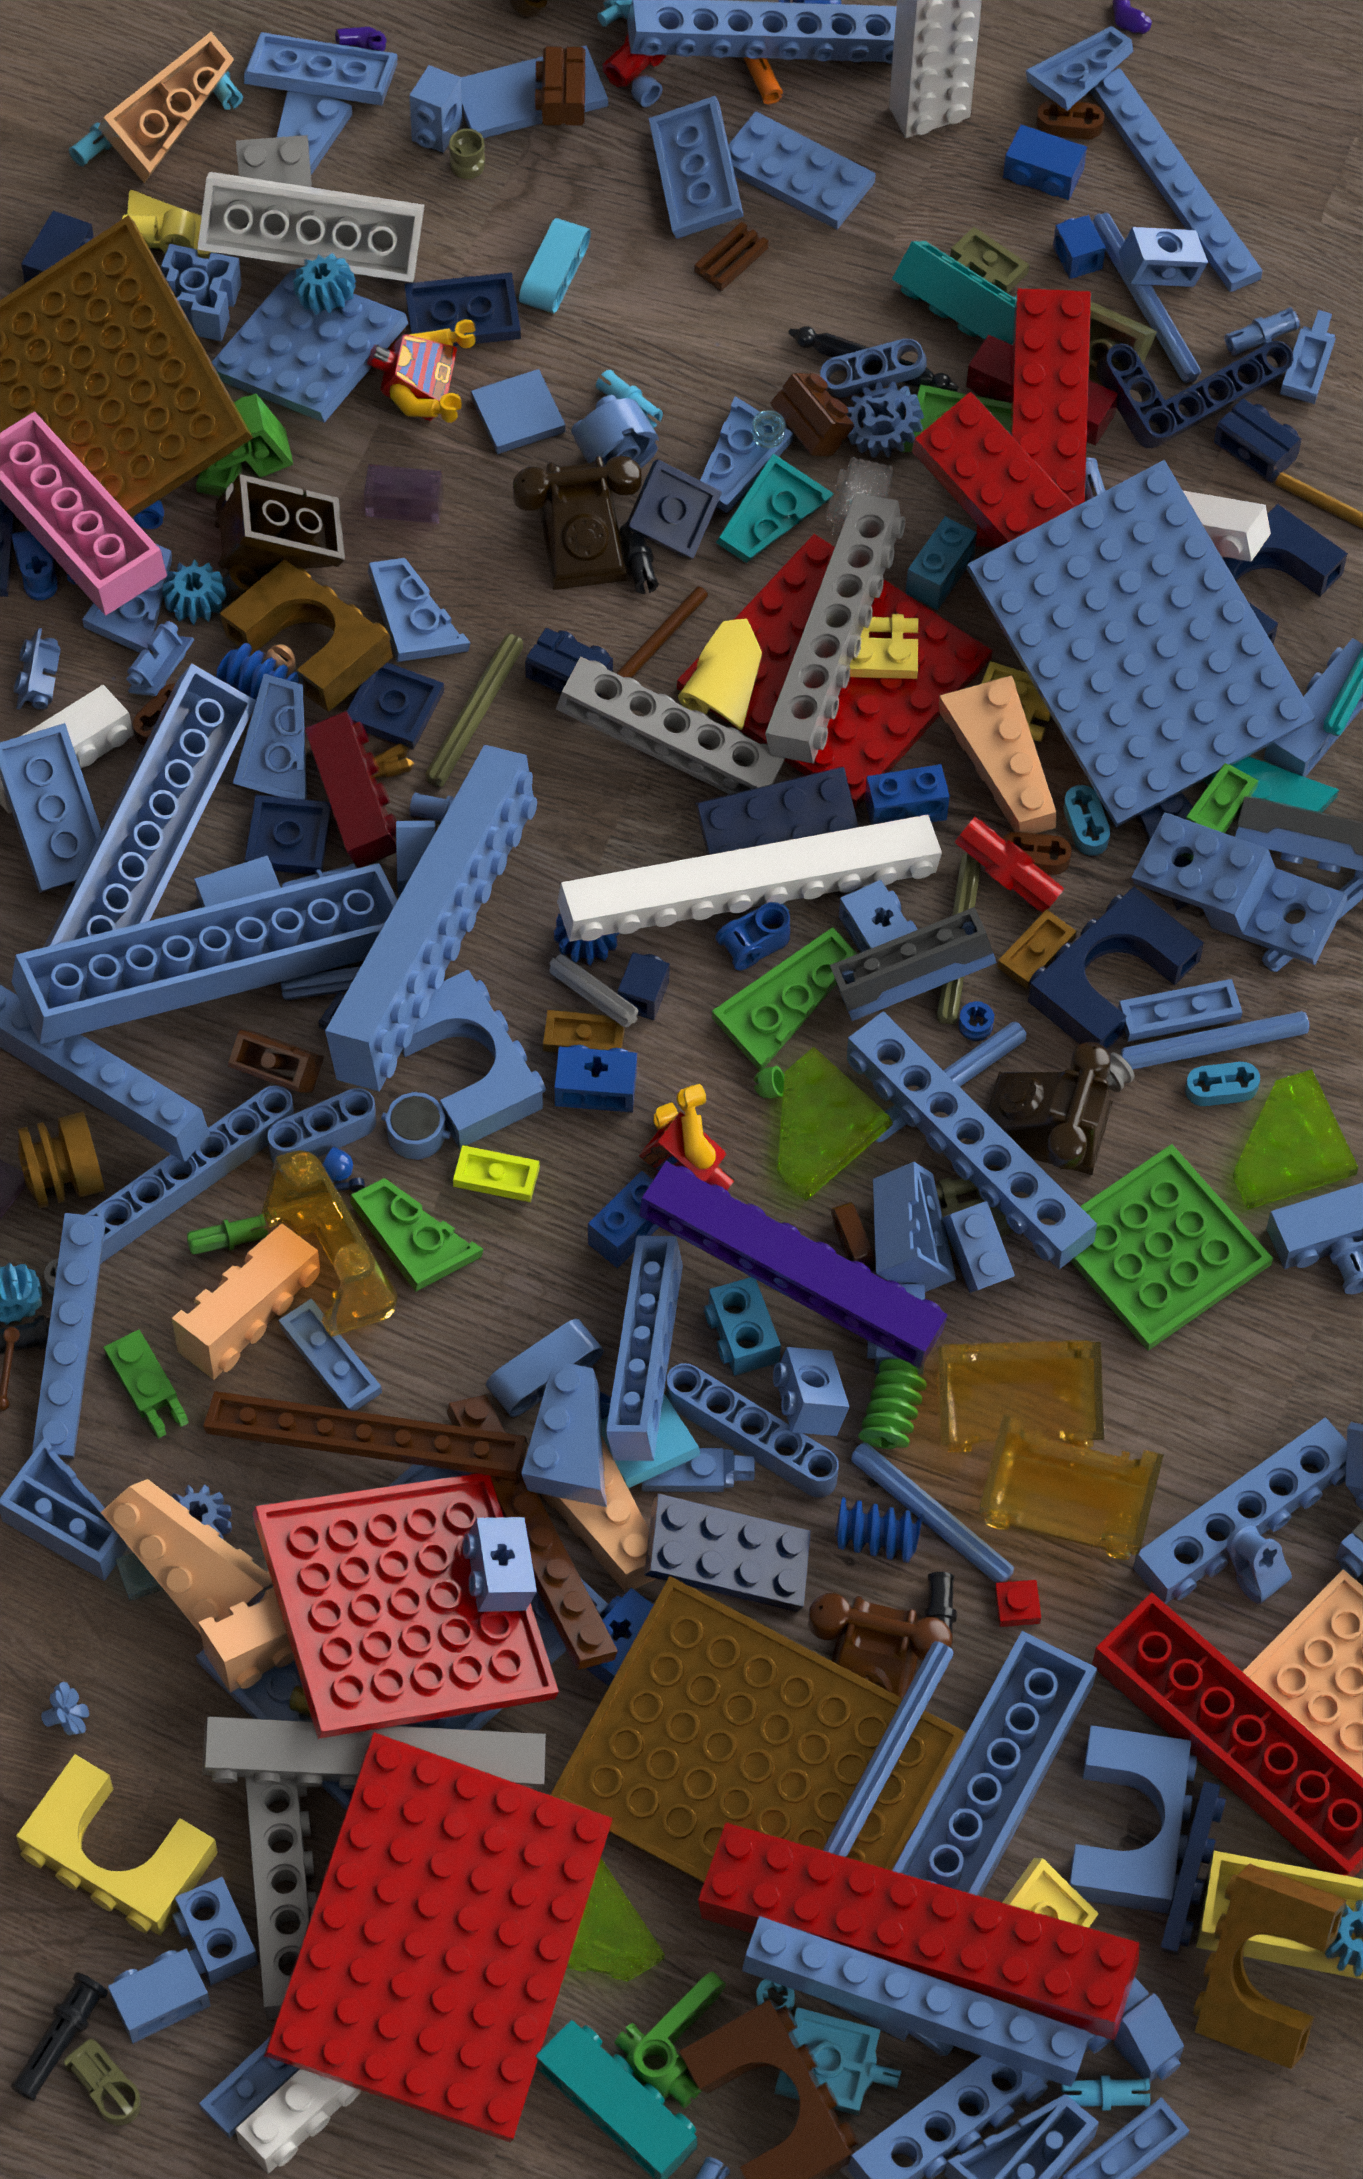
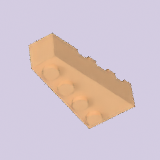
M1013 676L940 695L939 713L951 727L963 751L965 750L982 781H985L994 795V800L1015 832L1036 834L1056 828V809Z
M602 1437L607 1507L542 1494V1497L552 1508L554 1507L567 1521L568 1527L572 1532L586 1543L592 1550V1555L626 1593L630 1588L635 1589L657 1578L644 1575L649 1529ZM527 1448V1450H526L525 1457H524V1461H523V1464H522V1465H524L528 1448Z
M148 1479L129 1486L101 1512L200 1634V1621L212 1616L217 1623L230 1616L228 1612L230 1607L245 1601L247 1606H253L265 1595L266 1590L273 1587L269 1571H264L252 1562V1557L241 1549L236 1550L219 1537L220 1533L208 1524L204 1525L191 1516L187 1508Z

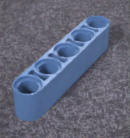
M681 1363L669 1370L666 1397L676 1412L746 1456H754L757 1463L813 1497H825L835 1490L838 1478V1459L831 1450L803 1433L791 1432L789 1424L694 1365ZM680 1384H688L694 1389L689 1392H680L675 1387ZM714 1405H722L728 1410L723 1413H713L709 1408ZM747 1426H755L761 1432L749 1435L742 1429ZM781 1447H789L795 1453L790 1456H783L776 1450ZM815 1468H822L828 1471L829 1474L825 1477H816L810 1471Z

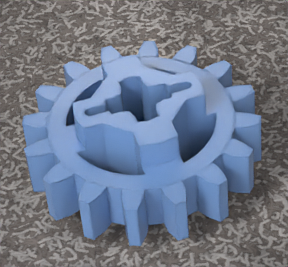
M893 381L888 388H883L881 382H878L874 391L864 387V396L862 398L853 396L851 399L854 407H847L848 413L846 415L855 426L848 435L850 443L852 445L856 444L860 453L865 452L869 448L872 457H876L880 450H884L886 457L891 456V449L897 448L900 452L905 451L903 443L905 441L914 443L915 436L913 432H920L923 429L920 420L924 418V414L917 395H911L906 385L898 390L896 382Z

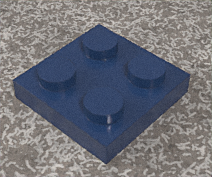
M659 459L654 460L624 528L688 560L694 559L722 492Z
M387 662L361 684L347 712L354 723L359 721L362 723L366 733L396 744L401 743L414 750L444 693V683Z
M256 795L245 862L268 855L274 871L314 875L315 870L318 869L322 872L332 814L330 802Z

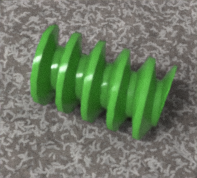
M885 1359L880 1362V1373L876 1375L874 1383L876 1387L871 1391V1402L867 1404V1416L863 1418V1430L859 1432L858 1438L876 1448L909 1447L910 1439L904 1434H910L914 1430V1425L909 1420H914L918 1416V1410L913 1406H918L922 1403V1396L918 1392L926 1389L927 1382L918 1376V1370L912 1364L901 1359Z

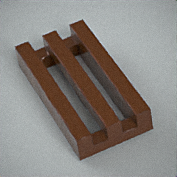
M741 221L695 264L694 272L722 291L768 249L769 240L765 237L758 238V232L753 229L748 231L747 225ZM750 244L753 246L719 278L716 277L721 270L735 261L737 256Z

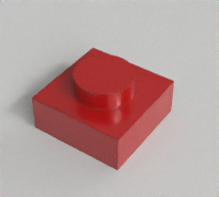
M1037 1579L995 1583L999 1627L1041 1623Z

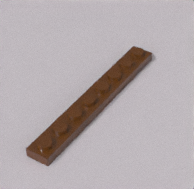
M214 1391L203 1425L206 1434L517 1480L519 1479L528 1446L526 1436L218 1391Z
M486 1394L449 1403L446 1413L452 1425L506 1433ZM523 1465L518 1480L491 1476L503 1517H525L536 1590L576 1669L580 1670L614 1661L618 1650L536 1492L527 1490L521 1475Z

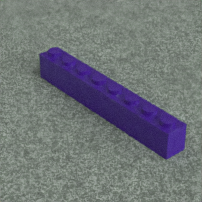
M666 1161L642 1197L639 1216L919 1369L944 1330L948 1314L943 1312L936 1303L927 1299L921 1300L908 1293L901 1284L878 1277L871 1273L870 1269L861 1262L845 1259L836 1254L835 1250L828 1244L810 1240L801 1235L799 1230L793 1225L775 1221L766 1216L764 1211L758 1206L749 1203L744 1204L731 1197L730 1193L723 1187L709 1185L696 1178L695 1174L684 1166H674Z

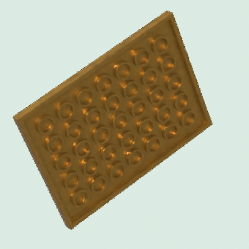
M129 215L0 300V433L35 411L131 518L253 438L137 225Z
M669 1576L550 1796L612 1817L613 1820L609 1832L703 1883L725 1822L823 1850L896 1713L902 1698ZM925 1710L923 1711L853 1843L847 1858L893 1870L966 1736L965 1731Z

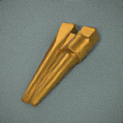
M400 743L375 756L374 758L380 773L374 775L375 779L388 778L410 772L414 762L404 758L407 755L408 747Z

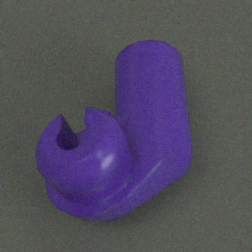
M1112 0L1114 19L1118 27L1132 33L1138 32L1139 34H1145L1150 30L1152 25L1151 18L1145 15L1144 12L1132 8L1130 0Z
M371 27L336 29L335 31L336 44L357 46L358 48L384 51L386 48L385 35Z

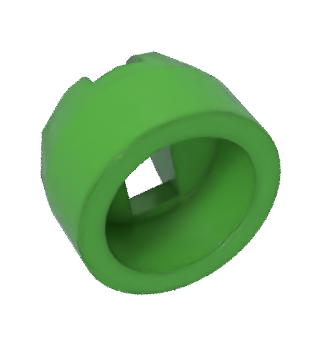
M780 1067L764 1068L755 1075L754 1082L759 1084L754 1086V1090L760 1097L773 1099L784 1096L786 1081Z

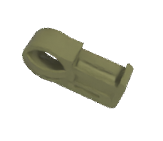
M87 2040L65 2058L64 2064L67 2072L71 2070L89 2093H91L90 2099L92 2103L97 2107L106 2122L121 2126L134 2121L141 2109L140 2093L136 2085L126 2078L96 2040ZM117 2088L127 2089L133 2094L135 2098L133 2107L129 2105ZM108 2093L125 2114L112 2115L105 2110L103 2101Z

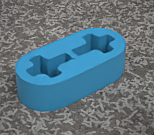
M1076 785L1070 788L1065 795L1064 815L1077 849L1089 856L1099 855L1107 849L1110 828L1095 790L1089 786ZM1075 800H1081L1083 804L1087 805L1086 814L1083 815L1081 807L1075 804ZM1087 826L1091 827L1094 836H1099L1097 841H1092L1090 836H1086Z
M1247 1062L1200 1066L1194 1068L1189 1073L1185 1085V1094L1188 1100L1198 1106L1245 1102L1251 1100L1256 1095L1260 1084V1074L1255 1066ZM1243 1076V1080L1248 1082L1247 1087H1241L1239 1082H1235L1236 1077ZM1198 1081H1204L1206 1086H1210L1209 1091L1202 1092V1088L1197 1086Z

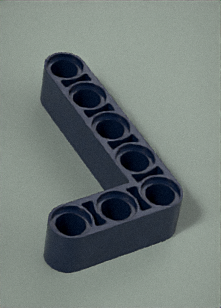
M1282 341L1269 342L1167 400L1163 398L1136 351L1127 344H1116L1110 348L1098 361L1096 372L1104 387L1119 393L1116 408L1136 441L1145 448H1155L1237 403L1242 398L1274 382L1291 367L1293 352ZM1267 356L1275 359L1278 368L1268 363ZM1111 359L1118 360L1123 366V371L1115 369ZM1237 372L1243 373L1247 377L1249 383L1245 384L1241 382L1238 378ZM1208 388L1218 393L1219 401L1209 395ZM1130 390L1138 392L1142 402L1135 401L1131 397ZM1179 405H1183L1189 410L1190 417H1186L1180 412ZM1149 421L1155 422L1160 427L1161 434L1155 433L1150 428Z

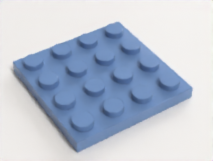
M291 269L215 357L212 364L222 382L251 394L256 393L261 398L325 423L372 367L367 365L372 347L376 344L387 349L408 325V320L405 313L354 293V299L345 301L344 308L335 307L332 309L331 314L327 310H323L316 315L313 310H305L303 305L300 304L298 296H296L293 289L296 271Z

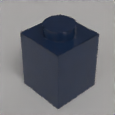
M635 952L632 953L618 988V995L638 1009V1016L655 1020L669 984L670 963L664 962L661 958L652 954L641 955Z

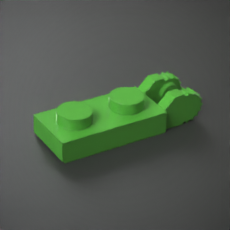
M140 1329L103 1347L107 1359L141 1418L145 1417L158 1439L166 1435L165 1425L162 1419L158 1417L156 1410L167 1405L174 1421L180 1427L189 1423L173 1386Z

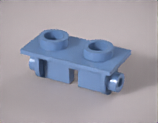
M170 621L159 624L147 643L153 655L148 650H142L135 662L127 670L129 674L127 681L131 684L128 692L157 696L178 663L185 657V653L194 641L193 637L178 636V627Z
M41 628L37 629L31 640L25 639L20 651L19 661L24 662L23 672L20 671L14 685V693L19 694L16 707L19 710L25 701L32 702L33 707L37 709H46L53 699L56 678L44 675L42 672L55 675L61 648L58 646L56 639H40Z

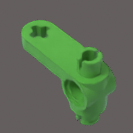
M713 1971L705 1975L646 2035L634 2023H631L625 2028L628 2032L625 2034L622 2031L614 2042L617 2047H620L628 2055L626 2061L632 2067L634 2076L641 2085L651 2084L664 2099L671 2095L680 2103L682 2108L690 2105L691 2101L689 2099L695 2100L701 2090H699L696 2082L688 2076L690 2071L684 2059L677 2054L673 2044L718 1999L725 1989L726 1983ZM651 2055H658L663 2057L667 2064L662 2069L651 2070L643 2062Z

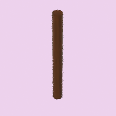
M697 586L616 674L622 677L633 678L708 597L706 590Z

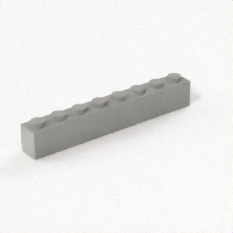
M207 1717L204 1725L202 1775L212 1776V1781L218 1783L237 1782V1777L254 1778V1783L260 1785L280 1784V1779L297 1780V1785L301 1787L322 1786V1781L339 1782L340 1788L353 1789L373 1732L537 1791H540L544 1785L546 1734L393 1726L318 1739L313 1722Z

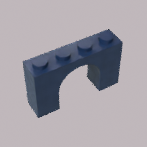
M1277 504L1267 514L1271 534L1252 562L1228 557L1222 558L1235 581L1242 575L1255 569H1276L1292 576L1321 597L1343 574L1348 553ZM1248 602L1272 644H1274L1278 623Z
M1133 887L1124 896L1118 894L1109 903L1106 913L1100 919H1091L1081 931L1080 937L1073 944L1070 942L1064 944L1057 952L1055 961L1047 968L1044 966L1040 967L1032 975L1029 982L1028 1002L1077 1043L1096 1042L1108 1049L1123 1035L1127 1016L1091 986L1085 974V969L1088 965L1105 954L1127 953L1145 961L1175 986L1200 962L1204 942L1136 887Z

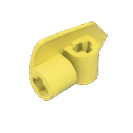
M130 190L128 214H124L123 218L128 215L132 218L149 248H161L164 253H166L169 244L198 249L201 215ZM197 250L198 257H210V251Z
M747 618L728 620L721 623L704 647L699 657L696 671L678 696L683 707L700 711L705 715L711 708L739 730H742L744 727L762 657V651Z

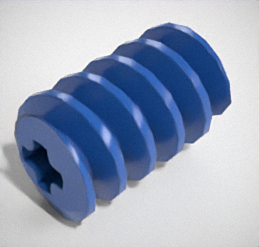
M248 643L243 644L239 649L229 651L220 662L216 673L218 679L227 682L228 685L254 700H257L264 674L295 683L300 682L297 672L292 673L286 679L288 667L285 665L279 666L274 672L276 660L272 657L262 664L264 659L262 651H255L250 656L252 646Z
M842 1497L835 1531L838 1549L844 1550L849 1541L853 1540L854 1552L860 1553L865 1544L869 1543L871 1556H877L882 1546H885L887 1559L892 1560L897 1551L901 1550L903 1562L909 1563L914 1553H916L923 1514L921 1513L915 1524L912 1523L911 1514L908 1510H905L901 1518L896 1520L893 1507H889L884 1516L880 1517L878 1504H872L868 1513L865 1514L863 1513L862 1501L859 1500L856 1501L850 1511L847 1510L846 1498Z

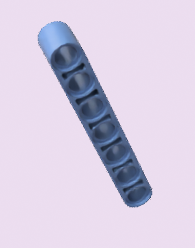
M279 1085L264 1088L208 1128L210 1135L186 1162L170 1154L85 1214L105 1217L106 1219L100 1264L268 1146L267 1136L270 1127L277 1121L294 1114L292 1095L289 1090ZM273 1107L284 1108V1110L279 1113H271L268 1111ZM242 1129L252 1130L248 1135L237 1134ZM211 1151H217L221 1153L219 1156L214 1158H209L205 1156L207 1153ZM182 1173L190 1175L184 1180L173 1179L176 1175ZM147 1196L158 1197L151 1203L141 1201ZM118 1218L126 1220L120 1225L114 1226L109 1224L112 1220Z

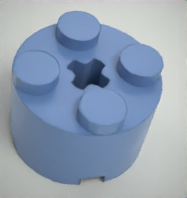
M614 395L603 397L597 402L595 410L584 419L576 422L571 428L574 440L588 463L593 462L597 456H600L605 466L609 459L622 455L632 458L642 468L654 457L658 449L655 444L656 440L659 441L657 433L639 404L629 398L616 399Z

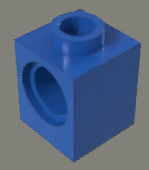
M1089 215L1076 219L1070 218L1055 226L1053 248L1069 279L1103 269L1106 247Z

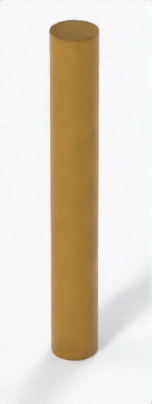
M1281 472L1277 477L1275 485L1363 529V512L1284 472Z

